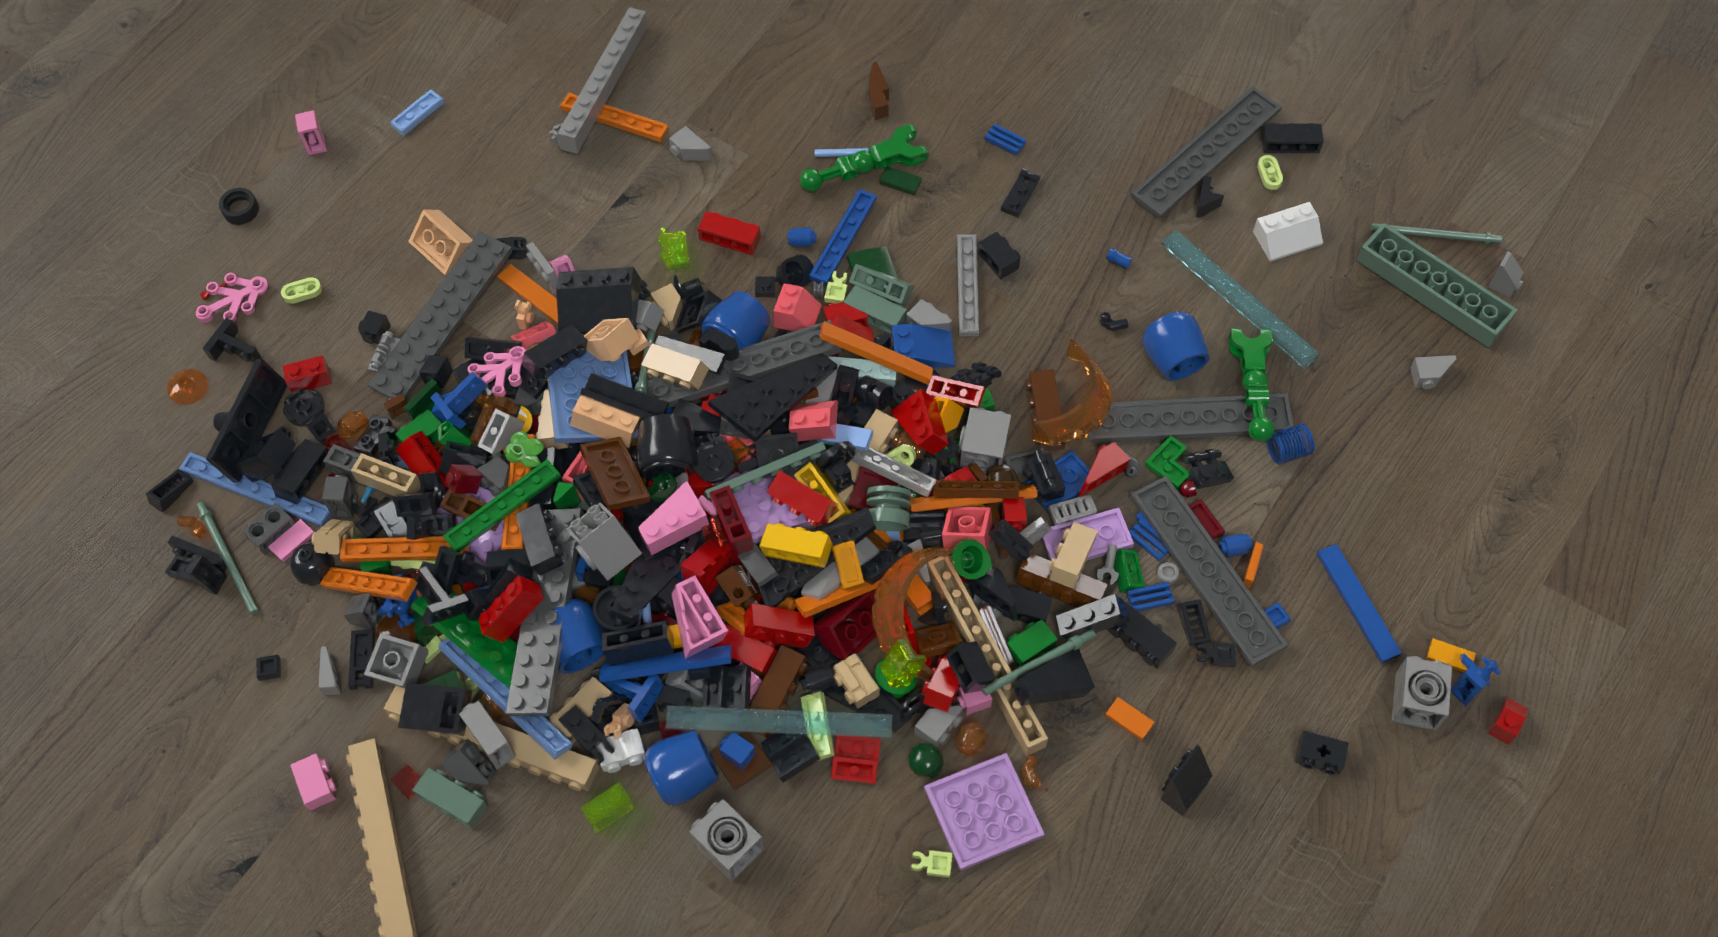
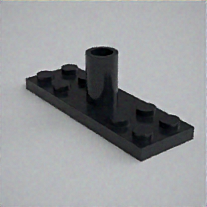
M256 359L229 412L217 413L213 420L214 427L219 434L206 460L233 483L240 482L243 476L234 466L250 443L262 437L287 386L285 380L263 359Z

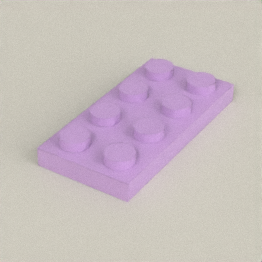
M1120 508L1052 526V530L1041 538L1050 561L1052 558L1057 559L1058 556L1055 554L1059 543L1064 544L1065 541L1062 538L1067 528L1071 529L1073 522L1098 531L1087 560L1107 555L1109 545L1117 546V550L1120 548L1129 549L1134 546Z

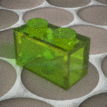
M618 782L580 808L594 832L598 833L634 809V806Z

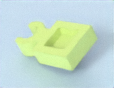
M837 271L833 272V282H828L824 302L836 304L844 302L847 293V273H844L842 278H837Z
M929 850V857H926L921 852H913L912 858L921 860L920 864L911 865L913 871H921L923 868H926L927 875L950 878L952 853Z

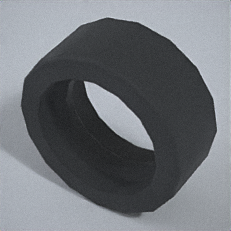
M239 187L232 188L221 196L219 209L226 221L231 224L242 225L252 221L257 216L259 204L250 190ZM239 200L249 201L248 206L240 212L228 211L230 206Z

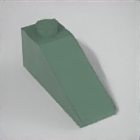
M855 264L849 280L854 285L900 304H908L915 286L859 264Z

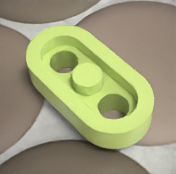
M1271 155L1262 156L1257 165L1262 183L1267 189L1276 190L1280 188L1283 181L1278 162Z
M310 277L286 284L281 290V295L285 302L293 304L317 297L322 291V286L318 279Z
M901 445L884 454L907 466L912 465L916 459V452L909 445Z

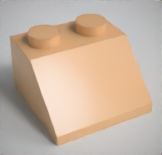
M629 318L602 320L584 335L588 340L586 351L600 361L610 362L618 360L621 354L631 349L639 339Z

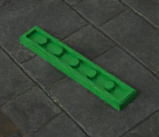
M548 459L444 534V539L453 550L460 552L561 477L560 473Z

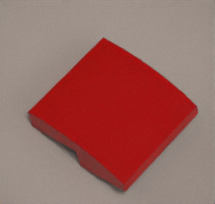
M836 734L831 779L876 784L881 739Z

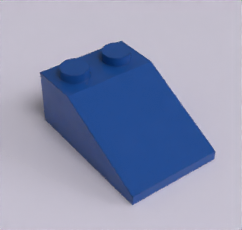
M916 324L892 325L893 351L930 366L933 369L955 367L951 331Z

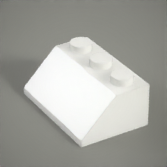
M1310 202L1257 218L1253 230L1270 262L1323 244L1319 217Z

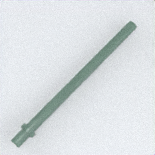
M1372 224L1371 231L1376 232L1381 224ZM1388 225L1405 235L1484 242V244L1502 242V236L1491 235L1488 232L1478 234Z
M204 501L197 503L200 511L199 516L205 522L250 614L258 613L259 610L212 518V511L208 510Z

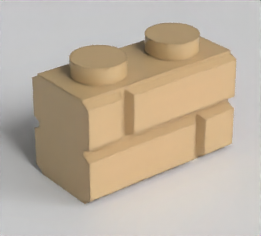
M331 519L324 526H321L320 530L313 533L311 541L312 545H314V551L316 553L325 554L328 552V554L338 555L341 552L342 539H352L354 537L353 521L343 520L341 522V520Z
M857 654L851 655L833 667L835 683L838 687L842 685L846 691L844 696L849 704L854 703L857 708H860L880 695V688Z

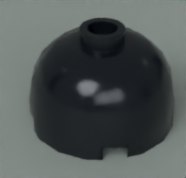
M307 542L295 548L290 556L289 565L291 573L298 582L314 586L320 584L329 569L334 567L335 562L332 554H328V552L325 554L316 553L312 542Z

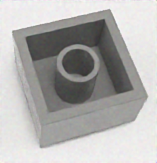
M380 633L364 675L373 680L405 688L406 683L416 684L429 650L419 644Z

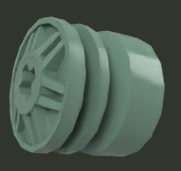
M890 485L873 486L867 489V496L869 498L866 500V504L874 507L869 509L877 528L875 530L904 531L909 529L910 513L902 509L911 506L909 500L912 492L910 490Z

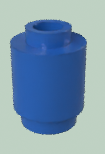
M812 227L788 230V243L794 247H812L813 243H816V231H813Z
M1243 533L1222 537L1221 542H1219V549L1226 558L1244 555L1248 551H1252V541L1248 534L1244 535Z

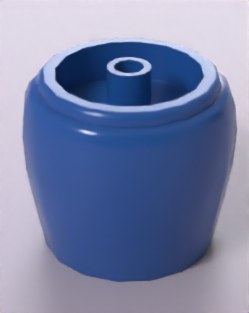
M737 291L717 304L708 313L702 322V335L710 327H713L735 338L740 350L741 348L760 343L770 325V316L765 307L756 298L748 293Z
M1180 311L1164 315L1151 323L1144 331L1142 338L1143 347L1150 360L1168 381L1180 380L1196 373L1210 359L1203 333L1196 319L1191 314Z
M570 599L565 607L559 606L552 609L558 614V619L554 624L560 625L562 621V650L558 668L560 673L570 674L583 670L604 656L602 652L603 632L594 618L593 607L589 602L581 599Z
M697 730L656 742L647 749L644 755L645 765L661 799L667 805L678 806L697 797L719 780V774L713 759Z

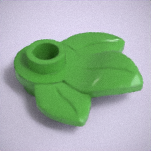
M519 431L511 437L510 444L505 449V456L512 463L521 462L526 467H537L541 464L537 455L543 451L544 444L538 439H528L525 431Z

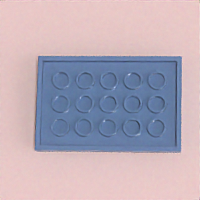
M586 351L581 358L572 360L566 367L559 368L551 376L547 377L555 443H585L606 440L570 426L572 411L582 395L580 394L581 389L586 387L591 373L632 388L627 351H624L621 357L614 362L600 361ZM638 430L634 436L633 441H637Z

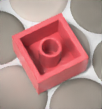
M990 507L948 508L942 532L945 554H952L958 543L966 539L977 540L988 551L991 539L989 532L993 529Z

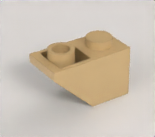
M671 283L652 292L651 302L665 310L660 321L664 327L667 326L670 332H673L672 330L675 329L682 309L680 295Z

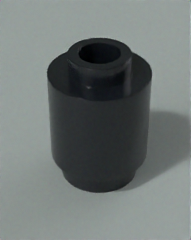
M823 666L803 674V679L800 680L803 690L805 692L809 691L810 695L830 688L831 684L835 683L831 669L829 667L824 668Z

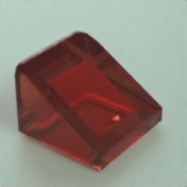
M406 765L391 778V781L409 800L415 794L412 790L421 778L409 765Z

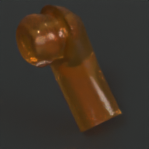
M178 517L177 524L179 526L191 527L193 529L191 534L195 538H202L203 534L206 533L205 526L196 517Z
M1028 755L1021 769V776L1027 786L1035 789L1041 783L1040 778L1037 777L1034 771L1039 760L1033 755Z

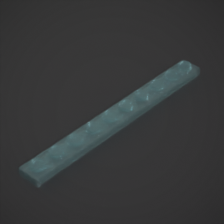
M1178 230L1173 231L1163 239L1162 245L1260 331L1261 328L1270 329L1272 341L1305 369L1318 358L1319 352Z
M667 706L666 729L891 738L892 715Z

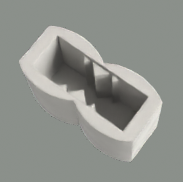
M638 729L622 732V736L619 739H615L614 736L606 737V740L615 749L612 754L607 752L601 743L596 747V750L604 758L601 768L604 772L608 771V773L617 772L624 765H639L643 762L642 760H644V755L646 754Z

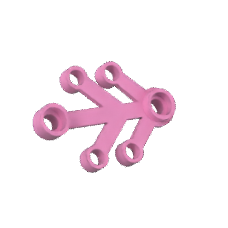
M228 273L224 277L228 286L238 285L245 288L235 290L220 287L216 282L208 283L206 289L210 295L218 294L227 297L210 306H199L196 310L197 318L202 323H208L214 318V312L230 304V309L223 314L224 320L232 315L233 317L230 320L235 323L240 305L244 314L250 315L254 313V306L258 296L265 294L268 290L267 280L263 277H254L248 280L238 278L234 273ZM250 295L248 301L242 303L243 298Z
M516 346L510 349L509 353L488 352L484 355L486 365L474 363L469 365L467 370L469 374L473 371L478 376L481 373H487L482 377L487 384L496 378L492 392L495 398H502L506 394L504 381L507 369L512 367V374L508 377L511 386L517 387L522 383L520 371L523 364V355L527 350L521 346ZM497 361H504L501 364H496Z

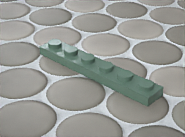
M822 441L704 491V495L709 500L711 499L709 492L726 486H730L732 492L736 493L745 489V484L751 482L752 485L764 481V476L771 474L774 477L779 470L784 472L783 468L788 466L791 469L803 464L802 460L810 458L811 461L821 457V452L826 449Z

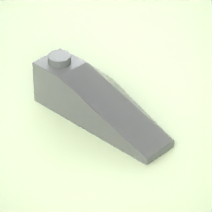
M867 537L855 545L860 567L880 554V550ZM834 561L804 585L801 595L821 600L839 588L840 578L836 562Z

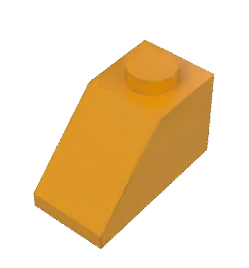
M935 397L945 432L947 433L958 426L964 408L949 398Z

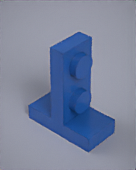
M472 371L446 398L436 392L431 399L446 419L461 430L466 425V422L460 414L488 387V384Z
M649 675L643 686L638 682L634 681L632 683L626 679L604 682L612 693L617 695L623 694L629 697V700H632L627 709L633 719L642 722L664 687L659 675Z

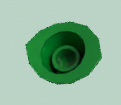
M966 539L958 543L952 554L949 555L954 569L966 579L982 577L992 567L988 551L977 540Z

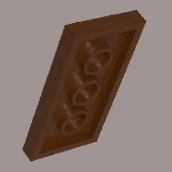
M621 437L580 445V452L609 511L650 501V495Z

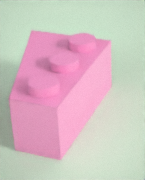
M686 481L638 529L650 554L653 555L709 526L706 513Z
M696 576L676 584L671 595L685 659L723 641L728 629Z

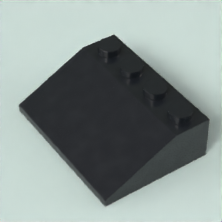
M634 267L559 272L556 288L558 331L572 324L581 334H587L602 320L629 318L635 329L641 277Z

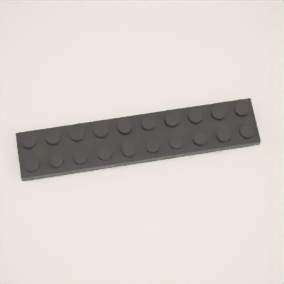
M1252 86L1134 190L1131 198L1161 219L1203 181L1204 176H1209L1281 111L1282 106Z
M479 231L384 361L383 366L379 368L368 383V387L389 399L402 394L406 400L421 380L419 371L428 356L439 355L513 250L512 247Z
M821 322L741 348L737 359L725 361L720 375L707 372L699 390L694 388L687 390L677 382L670 384L664 381L663 377L658 376V378L652 377L647 379L648 388L646 394L669 402L668 409L676 406L679 398L689 402L708 396L710 393L726 390L732 371L760 379L820 353L828 357L842 351L840 347L820 339V330L823 324Z
M1288 393L1269 394V405L1265 407L1266 418L1270 419L1275 426L1274 432L1294 427ZM1245 395L1085 403L1084 407L1089 443L1168 439L1170 436L1178 439L1249 435L1248 425L1254 419L1252 407H1246Z
M1167 476L1131 494L1133 502L1251 668L1287 648V642Z
M581 508L549 510L553 518L550 521L551 526L555 528L558 534L556 542L560 545L564 554L561 557L564 565L541 576L533 569L532 579L540 584L544 599L521 623L506 707V714L508 716H551L562 650V621L560 625L554 624L558 619V614L552 609L559 606L565 607L566 603L570 600L578 551L575 548L577 543L566 529L573 520L584 515Z

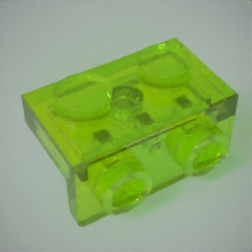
M662 227V235H658L660 247L663 246L664 249L660 251L661 262H665L667 270L690 267L685 231L666 233L665 227Z
M898 639L880 667L891 688L907 687L921 670L926 657L925 655L914 656L906 639Z

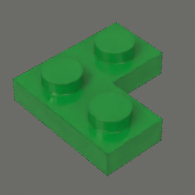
M1170 436L1144 465L1160 478L1167 476L1176 490L1190 477L1189 471L1176 462L1186 452L1187 447L1173 436Z

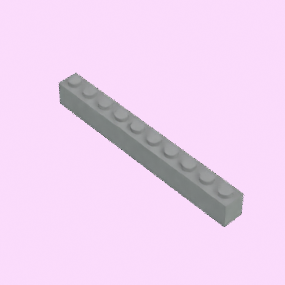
M628 8L557 133L561 150L578 154L648 28L646 11Z

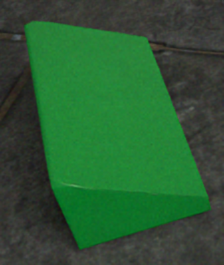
M564 482L557 484L553 499L556 508H576L581 503V499L575 485Z
M1121 548L1117 550L1113 567L1115 572L1119 574L1117 579L1119 592L1127 593L1129 590L1145 587L1137 551Z

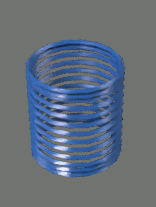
M1303 423L1276 431L1271 438V442L1270 440L1267 441L1269 454L1278 465L1311 455L1315 450L1312 433ZM1301 428L1304 430V432H1305V434H1306V437H1307V440H1308V446H1309L1308 451H1307V441H1306L1305 435H1304L1303 431L1301 430Z

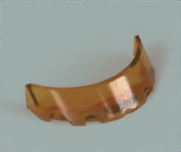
M1072 339L1069 341L1067 357L1084 364V371L1090 376V383L1085 396L1073 409L1058 417L1034 422L1032 440L1050 446L1061 445V442L1074 439L1081 440L1087 437L1088 433L1098 429L1103 424L1111 407L1112 392L1106 375L1086 351Z
M925 548L907 554L888 569L876 589L874 595L875 603L872 606L873 628H875L882 651L886 653L889 659L897 666L896 668L903 674L927 678L932 673V670L914 651L906 633L903 612L907 590L917 572L925 564L937 556L946 558L951 553L952 548Z

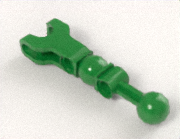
M908 124L897 128L891 139L869 147L868 151L861 150L853 156L849 154L839 157L835 161L834 167L822 171L813 168L804 170L800 175L799 182L804 191L816 192L821 188L823 182L841 176L842 180L848 181L858 177V173H869L873 168L877 170L894 164H902L908 167L916 166L928 159L929 152L925 146L913 147L908 144L917 135L916 127L913 124Z
M1231 328L1229 352L1240 360L1243 375L1242 385L1246 391V407H1252L1254 419L1248 425V433L1254 441L1260 443L1267 442L1272 438L1275 431L1273 422L1266 418L1265 407L1269 405L1270 396L1268 378L1265 374V358L1268 356L1270 345L1272 344L1271 330L1261 328V335L1259 337L1248 338L1243 335L1241 328Z

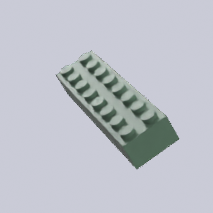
M1385 223L1361 247L1356 259L1488 348L1511 323L1518 311L1512 305Z

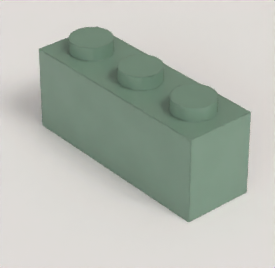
M857 285L853 287L843 302L866 313L868 325L891 336L892 325L904 324L906 321L907 309L902 305L892 303L885 297L873 294L869 290Z
M428 768L412 791L418 798L473 830L488 808L484 802L485 797L476 791L472 793L467 791L466 786L458 780L450 781L447 779L448 775L439 769L434 771Z

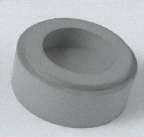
M1169 562L1161 564L1157 571L1158 580L1161 583L1169 582V585L1174 584L1179 576L1178 567Z

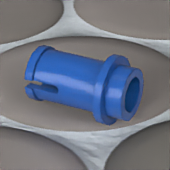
M1111 248L1106 257L1110 263L1114 262L1125 269L1129 267L1132 261L1131 257L1118 252L1116 248Z

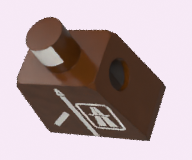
M744 565L732 566L716 577V580L735 607L745 606L748 610L752 603L759 604L756 600L761 595L759 586Z

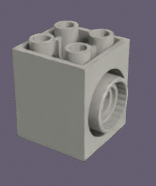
M970 407L967 425L962 427L958 454H961V467L967 466L969 468L976 463L988 475L990 468L1003 465L1009 435L1010 414L1002 411L993 412L984 408Z
M601 503L591 506L585 515L573 520L566 529L577 543L575 548L593 571L597 569L607 581L642 554L615 516Z
M1417 656L1406 657L1395 674L1391 722L1437 730L1449 716L1452 665H1447L1442 661H1426Z
M722 799L719 803H714L708 809V814L703 819L699 818L693 823L690 835L693 844L732 882L765 849L762 836Z

